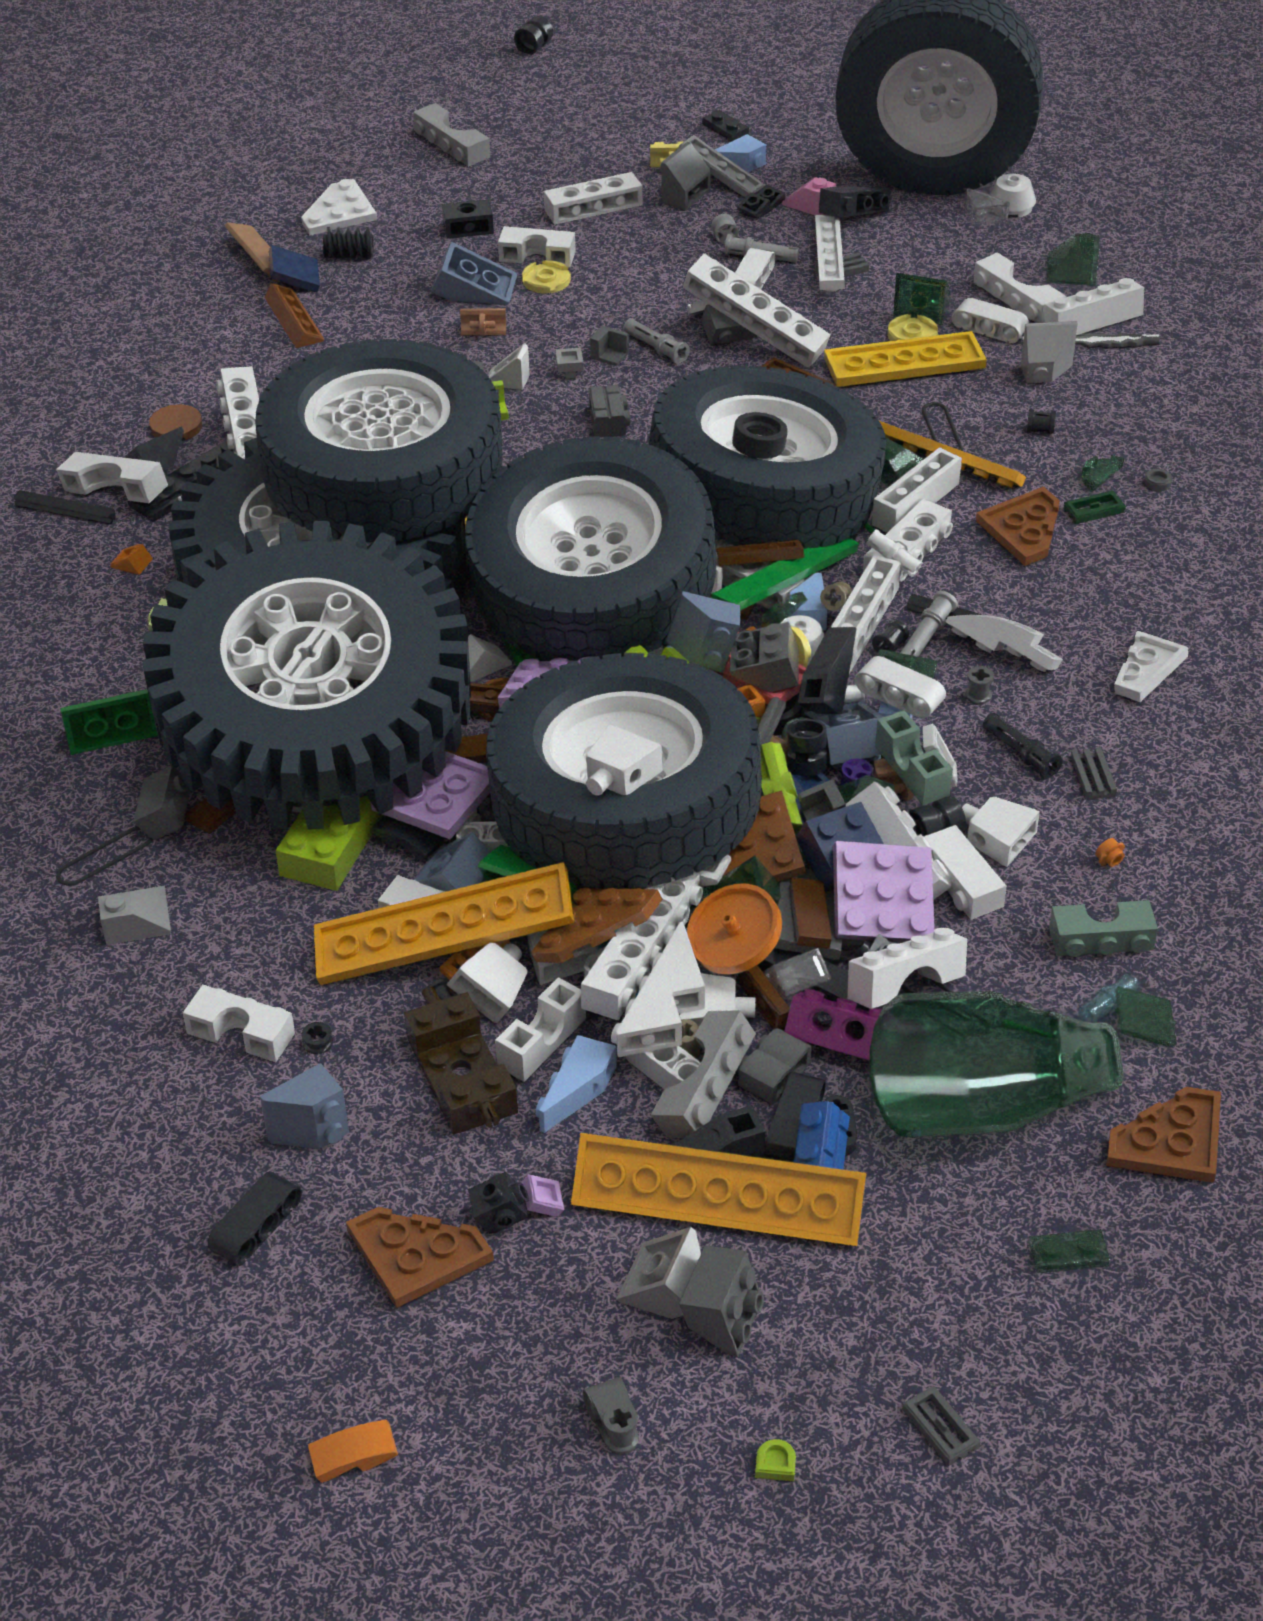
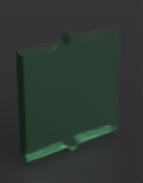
M1118 986L1115 989L1117 1001L1115 1012L1119 1017L1120 1033L1157 1044L1175 1047L1177 1042L1174 1026L1177 1022L1173 1019L1171 1000Z

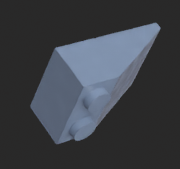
M451 241L439 264L431 292L450 301L508 305L518 273Z
M863 702L844 705L842 714H815L812 711L804 713L805 718L818 720L827 727V744L825 747L827 749V762L831 765L834 764V767H842L850 759L858 758L867 762L881 759L882 754L875 747L877 720L884 716Z

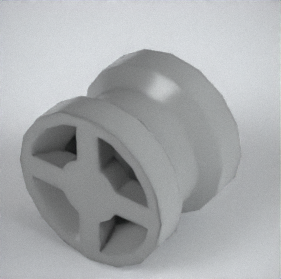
M720 214L713 219L711 228L720 244H725L727 234H732V237H738L739 230L731 215Z

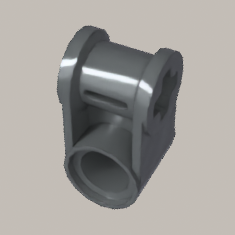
M617 1377L583 1389L582 1393L586 1409L591 1420L595 1422L608 1450L619 1455L632 1452L637 1447L639 1441L636 1430L638 1415L631 1403L623 1380Z

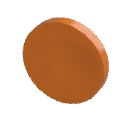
M733 884L714 891L696 907L688 923L687 935L695 958L704 968L718 974H736L758 965L772 952L781 935L782 916L777 904L764 889L751 884Z

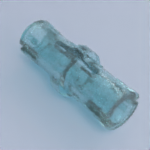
M1126 973L1114 984L1102 987L1097 991L1098 995L1079 1007L1078 1014L1080 1018L1085 1021L1091 1017L1087 1023L1093 1025L1105 1014L1118 1010L1124 1000L1139 991L1140 986L1134 976L1131 977V974Z

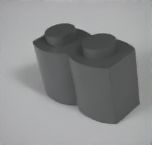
M778 1028L774 1029L769 1035L765 1034L761 1037L754 1052L749 1056L745 1055L737 1068V1073L739 1074L738 1086L771 1104L776 1103L783 1094L790 1073L796 1072L801 1074L810 1064L812 1046Z

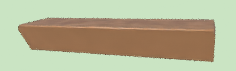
M227 222L225 224L226 229L262 271L271 278L268 253L270 246L252 226Z

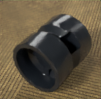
M534 16L515 32L514 43L520 52L533 55L552 39L553 28L544 17Z
M801 719L790 723L786 730L788 746L787 767L789 771L800 776H813L824 772L827 768V749L825 748L827 744V727L825 724L814 719Z
M953 796L944 797L932 802L931 805H922L908 812L916 824L913 830L917 836L921 834L924 837L954 825L963 834L966 831L967 823L964 811L958 800Z

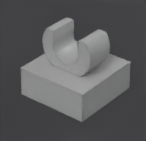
M581 348L555 349L558 373L565 372L566 379H576V371H584Z

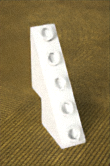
M683 922L679 923L676 930L669 932L665 949L662 953L658 952L655 956L649 976L645 975L643 977L636 999L629 1001L622 1023H617L612 1031L611 1042L617 1044L618 1057L681 1046L682 1022L679 1014L705 1009V984Z

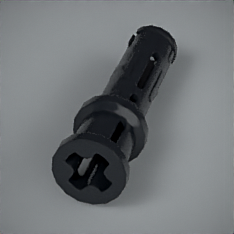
M990 713L985 718L983 728L1019 753L1022 762L1038 769L1043 778L1048 779L1060 770L1063 763L1062 757L1057 753L1052 754L1045 749L1044 744L1040 740H1030L996 713ZM1005 732H1007V733L1010 734L1012 737H1014L1015 740H1014L1013 738H1011L1010 736H1008Z

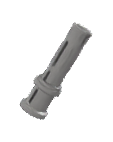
M727 234L725 256L734 254L745 257L748 250L754 248L775 252V260L797 263L799 256L798 247L754 241L752 237L742 239L732 237V234Z
M629 318L623 326L624 332L654 347L657 354L670 357L672 362L677 365L685 361L689 356V345L685 342L676 341L670 334L662 335L635 321L633 318Z
M937 591L935 593L933 603L929 608L924 609L921 614V623L902 651L897 655L896 658L899 663L906 658L902 665L912 668L935 631L945 626L947 616L950 612L955 611L958 606L956 598L946 591Z

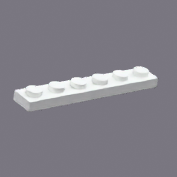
M815 215L819 288L828 292L845 289L840 219L831 215Z

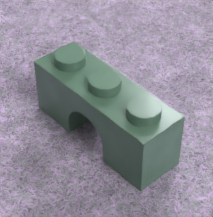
M903 710L878 719L875 747L922 805H926L950 796L953 768L937 749L927 753L923 752L920 745V728L907 712Z
M1149 900L1117 902L1114 920L1111 922L1093 920L1087 914L1085 904L1052 906L1049 925L1056 956L1068 955L1071 957H1077L1082 954L1101 953L1109 955L1114 952L1134 951L1141 953L1146 950H1154L1158 931Z

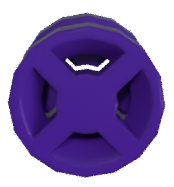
M858 758L846 761L841 771L842 790L849 795L857 796L871 785L873 771L871 764Z

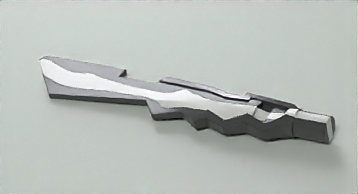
M1125 333L1080 334V336H1076L1075 344H1083L1087 347L1101 345L1107 348L1111 346L1137 347L1142 345H1159L1160 336L1159 334Z

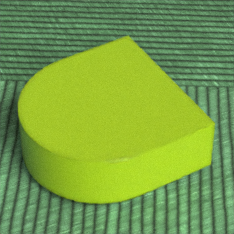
M779 1439L764 1442L757 1451L755 1478L794 1481L796 1453L793 1447L786 1441Z

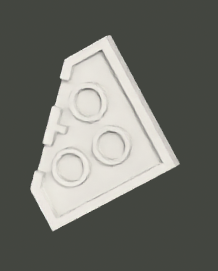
M343 179L340 182L331 184L301 218L302 224L310 236L326 232L327 227L335 230L337 227L344 228L377 220V213L354 179Z

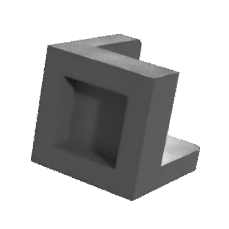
M602 325L590 337L591 359L617 366L629 354V334L627 332Z
M833 779L798 794L800 809L806 821L846 807V803Z

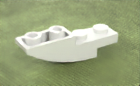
M988 615L949 616L945 621L953 626L951 630L957 635L964 638L970 636L977 641L975 645L982 650L991 653L992 650H1002L1006 644L1007 647L1005 649L1018 657L1026 656L1032 660L1030 664L1043 672H1046L1047 669L1056 670L1063 660L1038 645L1044 634L1016 621Z

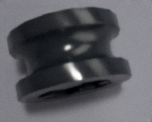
M313 1022L303 1028L301 1037L303 1047L308 1053L322 1054L330 1050L333 1045V1038L329 1025L323 1022ZM316 1035H322L323 1039L319 1037L318 1041H313L312 1037L316 1039Z

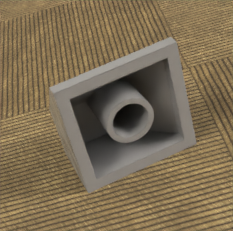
M1077 321L1025 324L1021 368L1026 383L1052 382L1073 365Z
M165 885L98 897L100 920L106 945L171 934Z
M689 1227L643 1242L616 1300L620 1303L671 1319L683 1316L679 1303L701 1255L696 1231Z

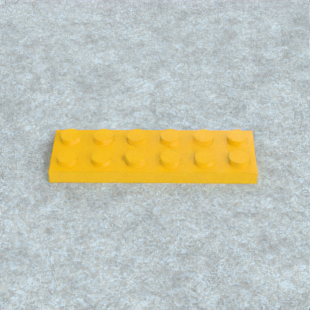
M972 331L824 349V360L836 387L986 368L987 362Z

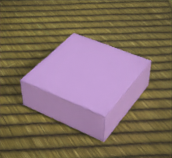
M530 1174L525 1177L522 1184L529 1196V1201L526 1202L527 1210L559 1216L564 1211L559 1181Z

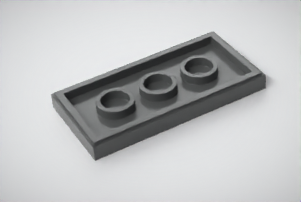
M805 868L806 874L793 877L818 880L813 870ZM791 878L779 881L777 906L782 916V930L774 948L839 960L842 939L835 938L834 889L825 892L832 938L830 949L798 946L796 943L789 889Z

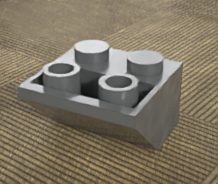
M686 142L661 162L662 185L660 192L662 194V203L686 211L711 190V170L692 143Z
M775 623L764 628L739 632L731 650V676L768 692L799 686V648L790 623Z
M705 1245L679 1303L689 1329L728 1355L739 1357L744 1343H748L751 1337L752 1323L756 1314L761 1312L764 1303V1296L758 1287L755 1269L751 1267L747 1252Z

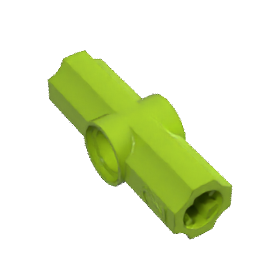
M768 742L762 744L760 749L763 794L765 796L782 790L796 835L803 825L796 802L798 796L791 771L788 772L784 750L781 743Z

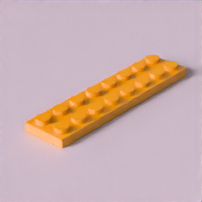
M562 862L314 924L316 979L320 985L487 945L490 942L495 943L574 923L568 870L565 863Z
M580 1133L571 1205L857 1246L866 1173Z

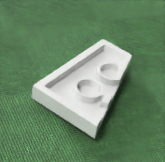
M1137 631L1135 642L1128 651L1127 661L1123 663L1116 679L1115 694L1141 702L1188 657V647Z

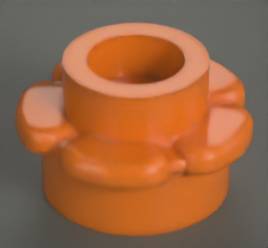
M1114 838L1107 839L1097 848L1095 856L1099 859V863L1102 866L1108 864L1110 867H1114L1124 859L1125 854L1123 850L1125 845L1122 842L1118 843Z

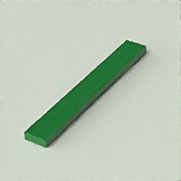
M848 538L826 547L803 549L804 558L779 560L712 593L711 598L738 604L741 611L857 552L859 542Z

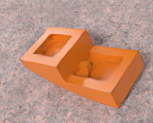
M387 1420L350 1427L308 1444L315 1476L322 1483L355 1467H359L362 1471L370 1470L398 1455L390 1423Z

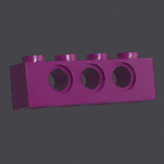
M805 989L804 993L800 992L793 996L784 1031L801 1041L911 1073H915L920 1069L930 1029L921 1027V1021L909 1017H902V1021L889 1017V1012L878 1008H869V1011L856 1008L857 1003L847 999L838 998L836 1002L824 999V993L811 989ZM820 1011L827 1012L831 1016L832 1025L830 1028L820 1024L818 1019ZM852 1021L862 1023L865 1029L863 1037H857L852 1033L850 1027ZM885 1030H890L896 1034L898 1042L895 1047L889 1046L884 1042L883 1033Z

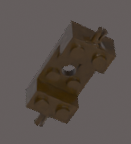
M429 986V990L427 987L424 988L422 996L427 1005L404 1012L406 1035L452 1134L455 1135L482 1125L491 1128L492 1123L495 1127L499 1124L500 1119L517 1114L516 1086L505 1064L497 1066L481 1034L480 1015L469 993L466 992L440 1000L435 987ZM459 1067L470 1069V1072L465 1075L453 1073Z

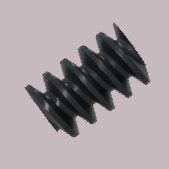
M356 226L354 234L351 233L350 227H346L345 234H342L340 227H337L335 234H332L331 228L327 227L326 233L323 235L324 258H327L329 251L333 258L337 257L338 252H340L342 258H346L348 251L352 258L356 257L358 251L362 258H365L367 251L370 257L373 258L374 239L369 226H366L364 233H361L359 226Z

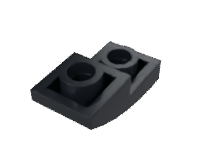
M765 185L758 194L751 192L737 206V210L755 218L762 217L786 199L785 192Z
M387 815L370 830L393 850L402 845L421 862L434 853L444 840L435 833Z

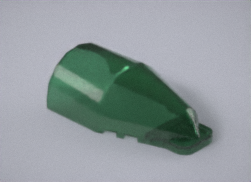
M996 991L900 994L883 1006L874 1025L869 1050L870 1080L876 1105L886 1125L900 1137L909 1138L1012 1132L1091 1094L1117 1090L1122 1085L1124 1078L1119 1038L1111 1025L1103 1022L1087 1023L1052 1010L1044 1011L1032 1007L1031 1003L1025 1001L1018 1002L1006 998L1004 994Z

